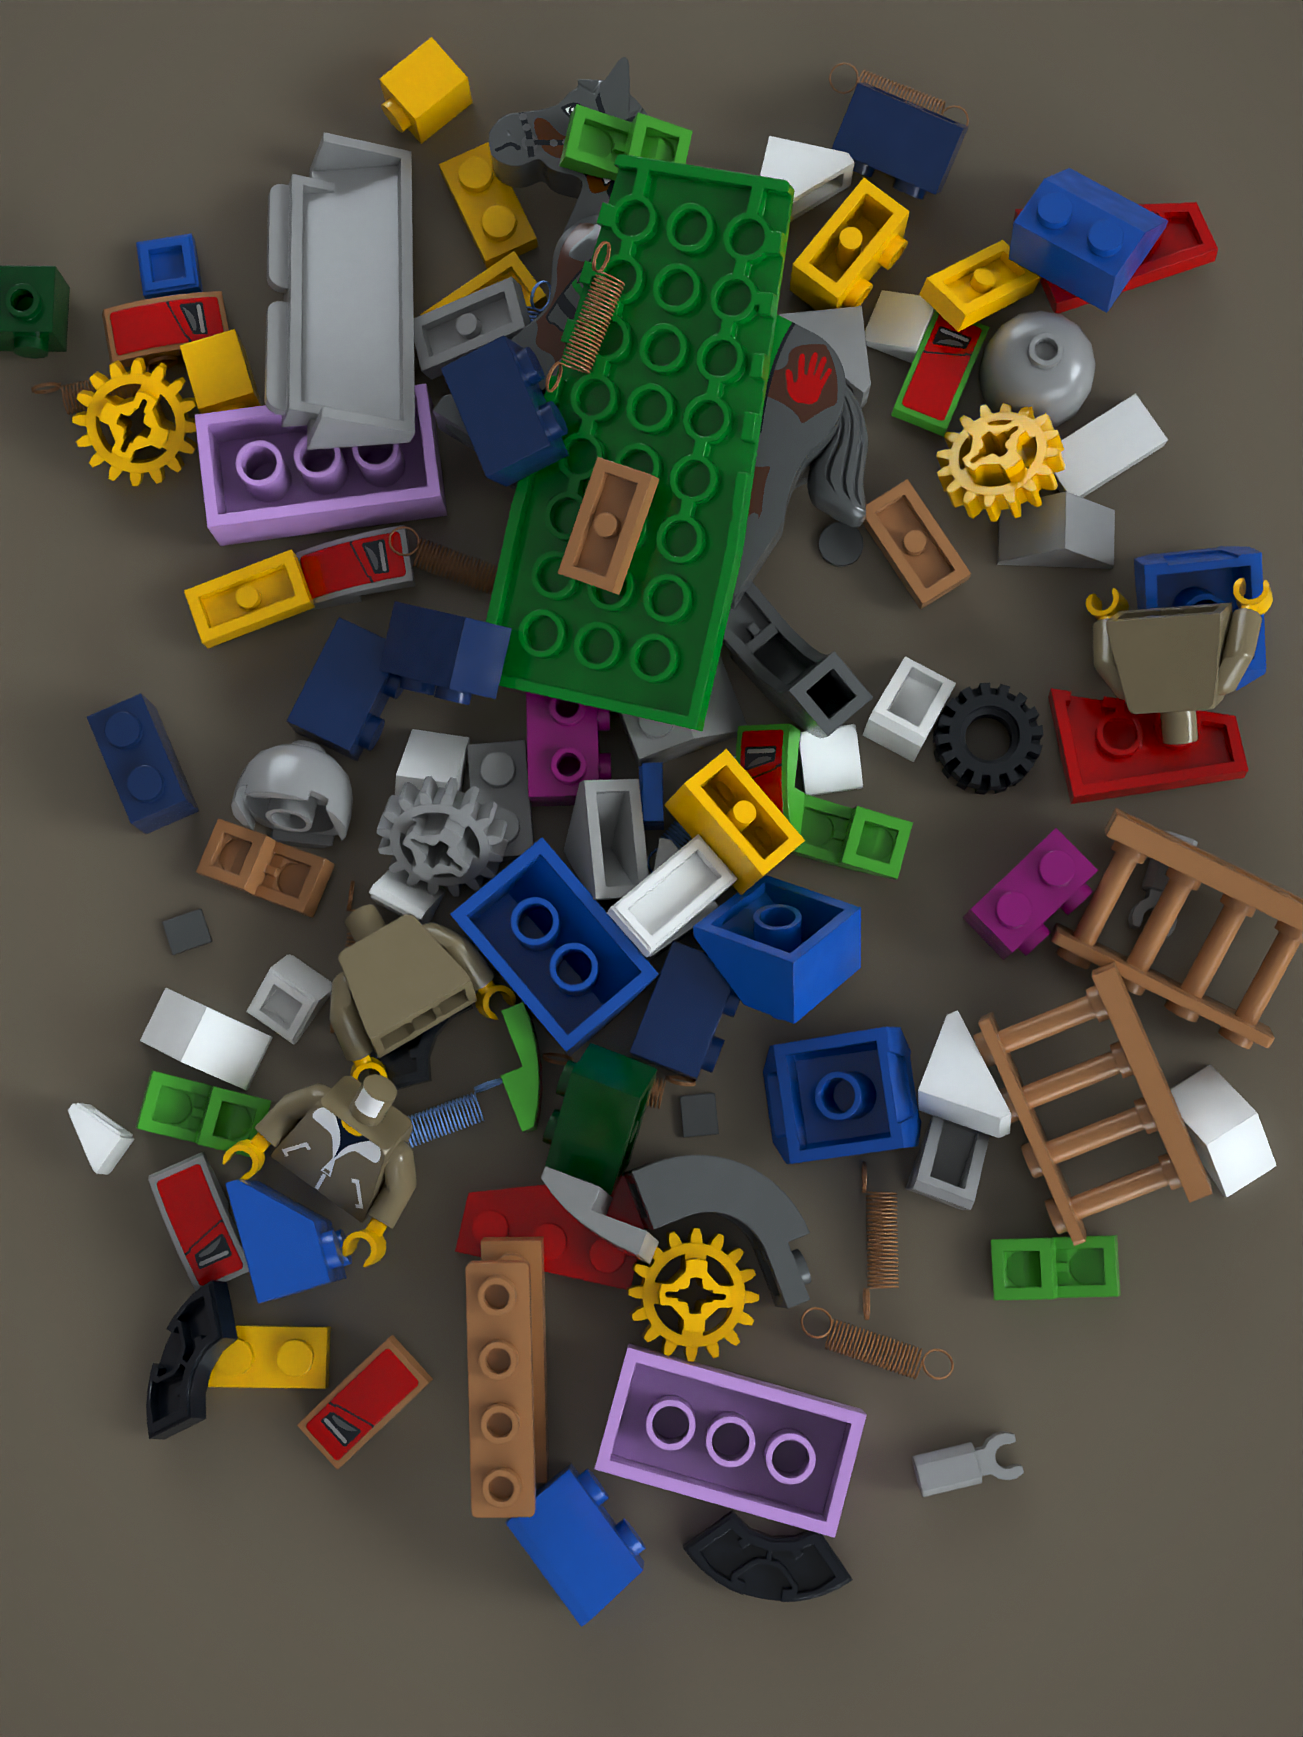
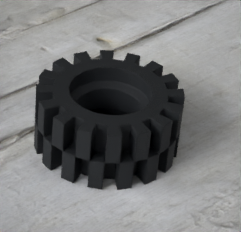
M980 683L978 688L973 690L969 686L963 689L955 699L952 698L947 703L937 721V726L933 733V743L936 744L934 751L936 762L941 761L944 767L942 773L947 779L951 776L958 781L956 786L963 790L970 787L975 789V794L983 795L991 790H994L995 794L1003 792L1009 786L1018 784L1031 770L1040 755L1043 746L1040 745V739L1044 734L1043 725L1038 726L1036 721L1039 713L1035 706L1031 709L1028 708L1025 704L1028 698L1021 692L1017 696L1009 693L1010 686L1000 684L997 689L990 688V683ZM980 718H992L1002 723L1007 729L1010 738L1007 753L995 760H983L973 755L965 741L966 729L973 721Z

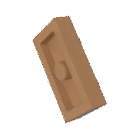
M597 457L558 574L620 595L660 479L651 474Z
M908 479L866 504V518L863 525L920 610L969 580L971 572Z

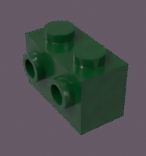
M0 265V351H13L18 356L32 359L45 358L48 356V352H67L70 287L56 266Z
M593 1043L589 1044L577 1063L569 1060L561 1073L556 1088V1094L564 1097L561 1110L555 1109L543 1135L542 1141L551 1145L545 1166L599 1186L611 1195L630 1163L658 1069Z

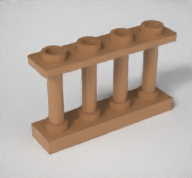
M1115 807L1105 826L1106 836L1115 840L1111 846L1115 854L1075 931L1060 923L1055 924L1051 932V942L1060 946L1056 953L1066 961L1084 969H1089L1091 963L1102 967L1115 961L1127 991L1142 996L1145 989L1166 998L1164 1007L1181 1018L1197 1022L1199 1016H1202L1220 1025L1218 1033L1238 1046L1251 1049L1255 1042L1269 1049L1275 1037L1270 1027L1259 1022V1019L1300 943H1303V898ZM1148 856L1169 866L1165 875L1170 879L1129 957L1096 941L1136 864H1144ZM1201 883H1204L1223 893L1220 902L1224 906L1183 983H1180L1150 967L1191 889L1198 891ZM1257 909L1278 920L1274 928L1279 932L1237 1010L1204 994L1245 917L1252 918Z
M1115 961L1092 970V979L1095 985L1085 989L1086 996L1000 1030L993 1012L988 1013L979 1019L978 1024L981 1032L973 1035L975 1044L987 1068L994 1065L997 1066L1005 1085L999 1091L1011 1112V1123L1020 1120L1029 1140L1028 1143L1021 1145L1027 1166L1034 1179L1044 1176L1053 1198L1045 1200V1205L1052 1224L1058 1234L1068 1231L1074 1246L1086 1242L1087 1230L1083 1223V1218L1168 1185L1171 1190L1183 1187L1189 1203L1213 1194L1210 1180ZM1094 1018H1097L1099 1023L1108 1019L1111 1020L1119 1039L1118 1042L1110 1044L1111 1051L1024 1086L1010 1052ZM1120 1073L1123 1078L1135 1076L1143 1094L1142 1098L1134 1100L1135 1107L1048 1141L1034 1109L1035 1107ZM1144 1129L1147 1134L1159 1131L1168 1152L1158 1156L1159 1163L1075 1196L1071 1195L1058 1163Z
M544 1236L483 1237L481 1240V1261H471L465 1268L471 1513L476 1518L532 1517L536 1511V1483H547L549 1479Z

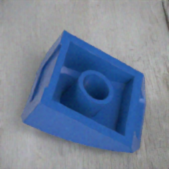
M1219 546L1216 548L1160 554L1152 553L1134 559L1138 609L1232 602L1233 613L1239 609L1233 594V586L1236 580L1239 578L1245 579L1246 592L1244 598L1255 599L1263 591L1262 552L1251 547ZM1264 614L1261 615L1262 623L1254 657L1236 690L1241 689L1266 672Z
M880 1027L769 1046L763 1069L772 1141L786 1164L917 1147L919 1145L922 1121L919 1117L910 1059L911 1050L901 1027Z

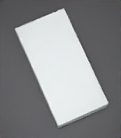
M1136 393L1061 440L1064 447L1061 454L1065 463V470L1054 473L1058 484L1057 489L1060 493L1069 492L1083 498L1166 444L1168 441L1167 437Z
M698 834L610 907L607 914L647 958L731 887L738 878Z

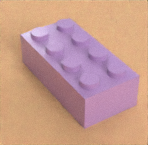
M427 384L415 385V434L410 443L307 450V425L282 427V415L271 412L266 405L196 414L195 424L207 528L219 545H233L447 516L436 422L433 412L434 406Z
M629 1343L594 1469L835 1538L867 1414L857 1407L701 1363L688 1362L686 1359L670 1355L668 1357L662 1352Z

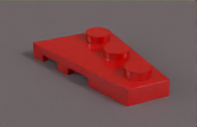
M1197 202L1138 204L1168 220V223L1122 292L1215 261L1218 247ZM1015 209L1014 221L1023 209ZM1041 277L1040 283L1054 313L1059 314L1089 304Z
M1050 689L1048 699L1071 804L1242 779L1248 772L1239 727L1234 715L1201 710L1196 711L1198 740L1186 744L1170 745L1164 744L1162 740L1160 713L1132 714L1128 710L1125 700L1120 698L1103 696L1102 700L1071 696L1072 691Z
M622 1176L610 1195L613 1200L606 1216L644 1230L625 1176ZM546 1184L468 1193L455 1252L481 1257V1240L483 1237L544 1236V1272L627 1290V1287L632 1286L635 1273L632 1266L634 1263H637L638 1259L611 1246L581 1224L558 1202Z

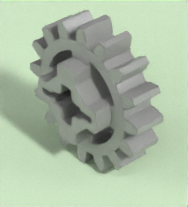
M427 776L421 790L407 782L404 784L400 796L391 795L388 799L376 834L382 836L378 851L379 854L393 855L388 868L391 872H399L405 869L409 873L406 883L408 886L412 887L422 880L428 883L429 894L435 895L439 886H447L452 896L456 897L460 895L464 883L474 891H478L481 889L484 877L493 879L496 876L499 864L503 861L508 845V840L503 838L507 827L506 820L493 819L497 809V804L494 801L483 804L476 801L480 790L476 786L463 793L458 791L456 778L450 777L446 787L441 788L437 786L432 776Z

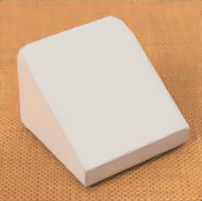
M882 290L865 330L866 346L912 363L935 309L920 295Z
M855 724L840 726L825 738L815 737L807 731L800 732L798 757L804 793L806 795L816 796L863 788Z
M405 869L399 872L388 870L373 884L369 894L376 904L399 916L412 914L421 924L430 923L445 895V889L442 886H439L435 895L429 894L428 883L422 880L412 887L408 886L406 883L409 873Z
M286 955L270 967L246 1012L294 1045L331 995L332 982L295 956Z
M73 1103L68 1109V1113L93 1171L96 1174H110L134 1141L133 1134L92 1105Z

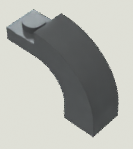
M753 582L735 610L730 608L723 643L733 654L730 656L731 659L776 707L808 733L818 738L828 737L873 698L835 651L825 655L810 646L790 627Z
M684 1155L660 1159L623 1173L644 1229L654 1230L684 1217L702 1212L724 1217L735 1224L751 1243L775 1307L789 1309L810 1300L805 1287L806 1284L811 1283V1275L807 1263L798 1249L791 1251L788 1243L809 1234V1229L797 1207L786 1193L762 1173L737 1161L709 1155Z

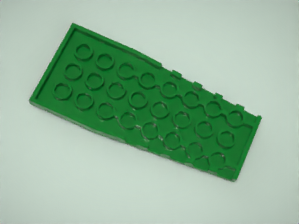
M619 154L614 163L619 170L609 203H602L597 219V224L601 226L594 253L601 242L607 241L610 243V258L602 272L625 283V286H622L624 289L621 290L622 294L618 298V305H615L616 309H613L615 312L612 313V320L609 321L610 324H607L608 328H605L607 332H604V339L602 343H599L601 347H598L599 351H597L598 355H595V362H591L593 366H590L592 370H589L590 374L562 365L563 372L559 385L553 392H547V390L545 392L546 402H554L566 423L568 433L562 436V440L569 455L518 481L511 504L486 622L512 628L499 686L703 731L743 554L795 191L789 182L783 179ZM604 244L598 253L596 270H599L605 261L607 244ZM593 256L591 262L586 260L584 262V266L579 279V282L582 283L584 286L574 315V319H567L561 341L566 344L564 351L571 352L586 359L589 358L578 353H575L573 351H570L566 349V347L572 348L581 353L592 356L584 351L567 345V343L576 345L584 350L593 352L585 347H582L569 341V339H571L585 346L594 348L586 343L580 342L570 337L572 335L582 340H585L589 343L595 344L587 339L581 338L573 334L572 331L584 335L590 339L596 340L591 336L582 334L574 330L573 328L580 329L591 335L599 337L598 335L592 332L583 330L575 326V324L584 326L576 322V320L585 322L578 318V316L586 318L580 315V312L590 315L588 313L583 312L581 309L591 311L589 309H586L582 305L592 307L584 303V301L593 303L585 299V297L594 299L587 295V293L595 295L588 291L589 289L596 291L590 287H597L593 285L591 282L598 283L595 280H593V278L602 280L596 277L594 274L601 275L616 283L622 284L607 275L593 271ZM609 283V284H611V285H613V286H615V287L620 288L619 286H617V285H615V284H613V283ZM603 285V286H605V287H608V288L611 289V290H614V291L619 292L618 290H616V289H614V288H612V287ZM602 289V290H604V291H606V292H608V293H610V294L616 295L615 293H613V292H611V291ZM601 293V294H603V295H605V296H607V297H609V298L615 299V298H613V297L610 296V295ZM600 297V298H602V299H604V300H606V301H608V302L614 303V302L610 301L609 299ZM599 301L607 306L613 307L605 302ZM595 304V305H597V306H599V307H601V308H603V309H606V310L611 311L610 309H608V308H606V307H604V306ZM594 308V309H596V310H598V311H600V312H602V313L608 314L607 312H605V311H603V310ZM593 312V313H595V314H597V315H599V316H601V317L607 318V317H605V316L602 315V314ZM590 315V316H592V317H594V318H596V319H598V320H600V321L606 322V321L602 320L601 318H598V317H595V316H593V315ZM586 318V319H588V320H590V321H593V322H595V323H597V324L603 325V324H601V323H599V322H597V321H594V320H592V319ZM585 322V323H587V324H589V325H591V326H593V327L602 329V328H600V327H598V326H596V325H593V324H591V323ZM584 326V327H586V328H588V329H590V330H592V331L601 333V332H599V331H597V330H595V329H593V328ZM563 352L564 355H567V356H570V357H572V358H575V359H577V360H579V361L585 362L584 360H582V359H580V358L574 357V356H572V355H569V354ZM562 355V358H563V359H566V360H569V361H571V362H573V363H575V364L584 366V365H582V364H580V363H578V362H576V361H573V360H571V359H568V358H566V357H564V356ZM561 360V362L564 363V364H566V365H569V366H571V367H574V368L583 370V369H581V368H579V367H577V366H575V365H572V364H570V363H567V362ZM559 368L556 376L551 375L549 381V390L554 386L557 380ZM597 457L651 474L660 479L620 595L558 574Z

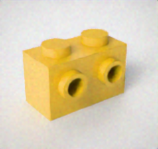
M863 178L792 264L789 290L815 310L861 306L873 287L869 280L881 266L889 270L906 249L908 241L904 239L910 211L866 178Z
M727 749L686 781L664 805L692 839L699 834L738 878L733 887L740 895L744 894L805 841Z

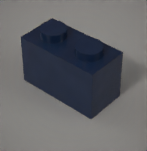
M866 82L858 83L831 149L849 153L854 160V172L872 177L875 169L896 178L892 186L893 188L923 200L927 191L935 195L942 191L968 126Z
M503 335L441 368L487 478L507 487L569 455L562 440V436L568 433L566 423L554 402H546L539 386V382L545 379L544 372L530 347L523 348Z
M394 601L379 671L402 676L399 688L433 695L436 698L470 705L472 694L496 699L512 628Z
M339 617L287 719L292 729L296 733L355 761H358L363 749L371 751L383 731L385 720L380 718V715L389 697L397 699L404 690L399 688L402 676L379 671L386 639Z
M140 693L87 716L126 814L133 826L148 834L199 812L159 713L145 696Z
M676 941L672 942L630 1049L631 1056L693 1079L696 1082L701 1069L710 1073L713 1072L725 1040L714 1036L722 1014L734 1018L740 1003L739 997L706 953Z

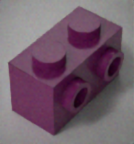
M526 692L528 798L531 806L574 805L580 782L584 780L612 779L611 753H600L599 731H610V710Z
M1055 828L964 915L963 919L1003 960L1017 948L1027 956L1051 933L1043 924L1059 908L1069 915L1093 892L1086 882L1098 870Z

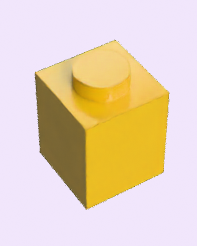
M432 37L379 78L385 102L381 104L384 114L399 132L403 133L408 129L421 144L473 103L468 77Z
M235 329L180 345L197 407L201 414L262 406L246 350Z

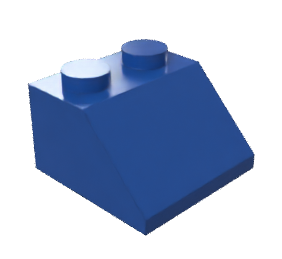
M1068 168L1044 178L1013 222L1008 259L1107 313L1167 227L1168 220Z
M768 875L763 876L744 894L740 895L737 892L693 926L694 938L745 1006L769 1014L775 1019L785 1020L793 1024L861 968V907Z
M237 1179L225 1183L258 1304L284 1298L347 1278L344 1266L352 1264L351 1255L344 1257L342 1254V1245L346 1236L342 1229L334 1231L331 1220L260 1181Z
M571 1463L536 1490V1511L532 1517L508 1518L506 1525L582 1627L643 1571L644 1560L639 1554L646 1549V1546L625 1518L616 1524L602 1504L609 1499V1496L594 1474L588 1468L579 1474Z

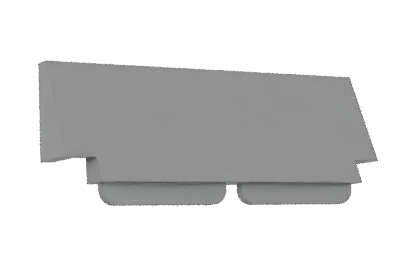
M324 132L311 164L309 177L292 174L288 185L276 184L271 188L268 195L267 283L273 290L284 294L283 301L271 303L266 312L264 402L271 412L282 415V427L307 425V450L410 443L415 434L412 151Z

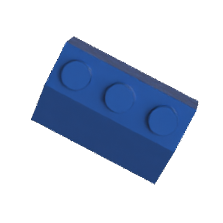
M543 837L450 914L569 1057L616 1018L659 975L601 905L593 899L590 892Z

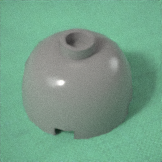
M1042 310L1018 314L1002 324L985 346L978 373L982 397L993 413L999 412L1003 403L1011 405L1013 412L1016 413L1023 407H1032L1035 418L1046 413L1050 417L1053 428H1056L1077 414L1091 392L1096 366L1092 344L1080 326L1062 314Z
M297 740L292 742V744H281L262 750L248 763L237 782L231 808L233 816L244 827L254 830L255 823L258 822L265 827L271 828L270 838L277 842L302 848H326L333 845L335 835H339L341 840L347 835L352 816L353 793L349 776L334 758L326 754L323 747L311 741Z

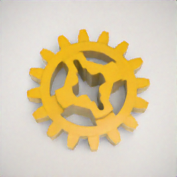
M137 357L133 360L131 371L126 372L123 364L116 360L109 364L111 379L97 371L89 378L97 391L94 393L82 390L77 395L76 399L88 408L87 411L76 413L72 417V423L86 426L87 433L80 437L76 443L78 447L91 445L94 447L96 453L92 456L89 464L95 467L104 461L109 463L111 467L108 479L115 481L123 471L130 472L132 486H139L146 472H149L156 484L161 483L165 479L164 465L178 473L185 466L178 452L193 454L198 446L192 439L187 437V433L196 432L195 418H188V412L197 405L195 397L183 399L179 394V391L186 383L183 377L174 380L171 384L164 379L167 365L163 363L159 364L152 373L146 372L144 359ZM123 385H141L136 396L127 399L117 395H109L112 390ZM162 396L168 401L173 410L175 423L165 418L160 405ZM147 401L143 411L145 413L143 423L150 428H145L129 443V438L132 434V431H130L132 421L125 416L132 415ZM100 421L109 425L115 440L113 447L106 440ZM150 445L158 449H166L165 452L153 458L134 459L139 449Z
M1005 403L1001 405L999 412L991 413L990 408L985 404L980 406L981 418L975 421L965 415L959 418L963 427L960 434L956 432L945 433L944 438L949 449L937 452L936 457L941 467L937 474L944 492H947L952 505L955 508L964 505L970 518L974 519L983 509H986L991 522H997L1001 510L1010 509L1014 518L1021 517V504L1028 501L1031 505L1039 507L1042 505V501L1038 492L1041 489L1056 490L1058 487L1054 473L1065 470V463L1061 454L1064 447L1058 430H1054L1050 417L1046 413L1035 418L1032 407H1023L1016 413L1013 412L1011 405Z
M699 1228L690 1229L688 1242H681L675 1231H669L666 1233L668 1248L662 1251L657 1247L652 1258L653 1260L648 1266L640 1263H634L632 1269L643 1278L641 1285L627 1287L626 1294L641 1299V1306L632 1310L629 1313L633 1321L648 1320L650 1324L645 1328L641 1336L647 1342L656 1339L659 1335L664 1337L661 1352L668 1357L675 1351L677 1345L683 1346V1353L688 1362L695 1361L698 1347L703 1346L713 1359L719 1357V1346L717 1343L719 1340L724 1338L735 1346L740 1343L737 1333L733 1330L737 1323L753 1325L754 1319L749 1314L743 1312L745 1303L759 1301V1294L745 1290L744 1286L745 1282L756 1276L755 1270L752 1268L738 1269L736 1263L741 1259L744 1253L743 1250L735 1247L726 1253L721 1251L724 1244V1236L719 1233H715L709 1242L705 1244L702 1243V1234ZM682 1255L680 1269L667 1281H655L661 1269L669 1261ZM706 1255L715 1259L724 1268L731 1284L717 1283L708 1274ZM696 1277L698 1286L719 1295L699 1299L695 1303V1310H689L688 1303L674 1295L665 1293L678 1292L679 1289L688 1288L690 1278ZM654 1304L667 1305L678 1315L679 1333L669 1329L660 1320ZM718 1308H729L727 1314L717 1326L704 1332L705 1320Z

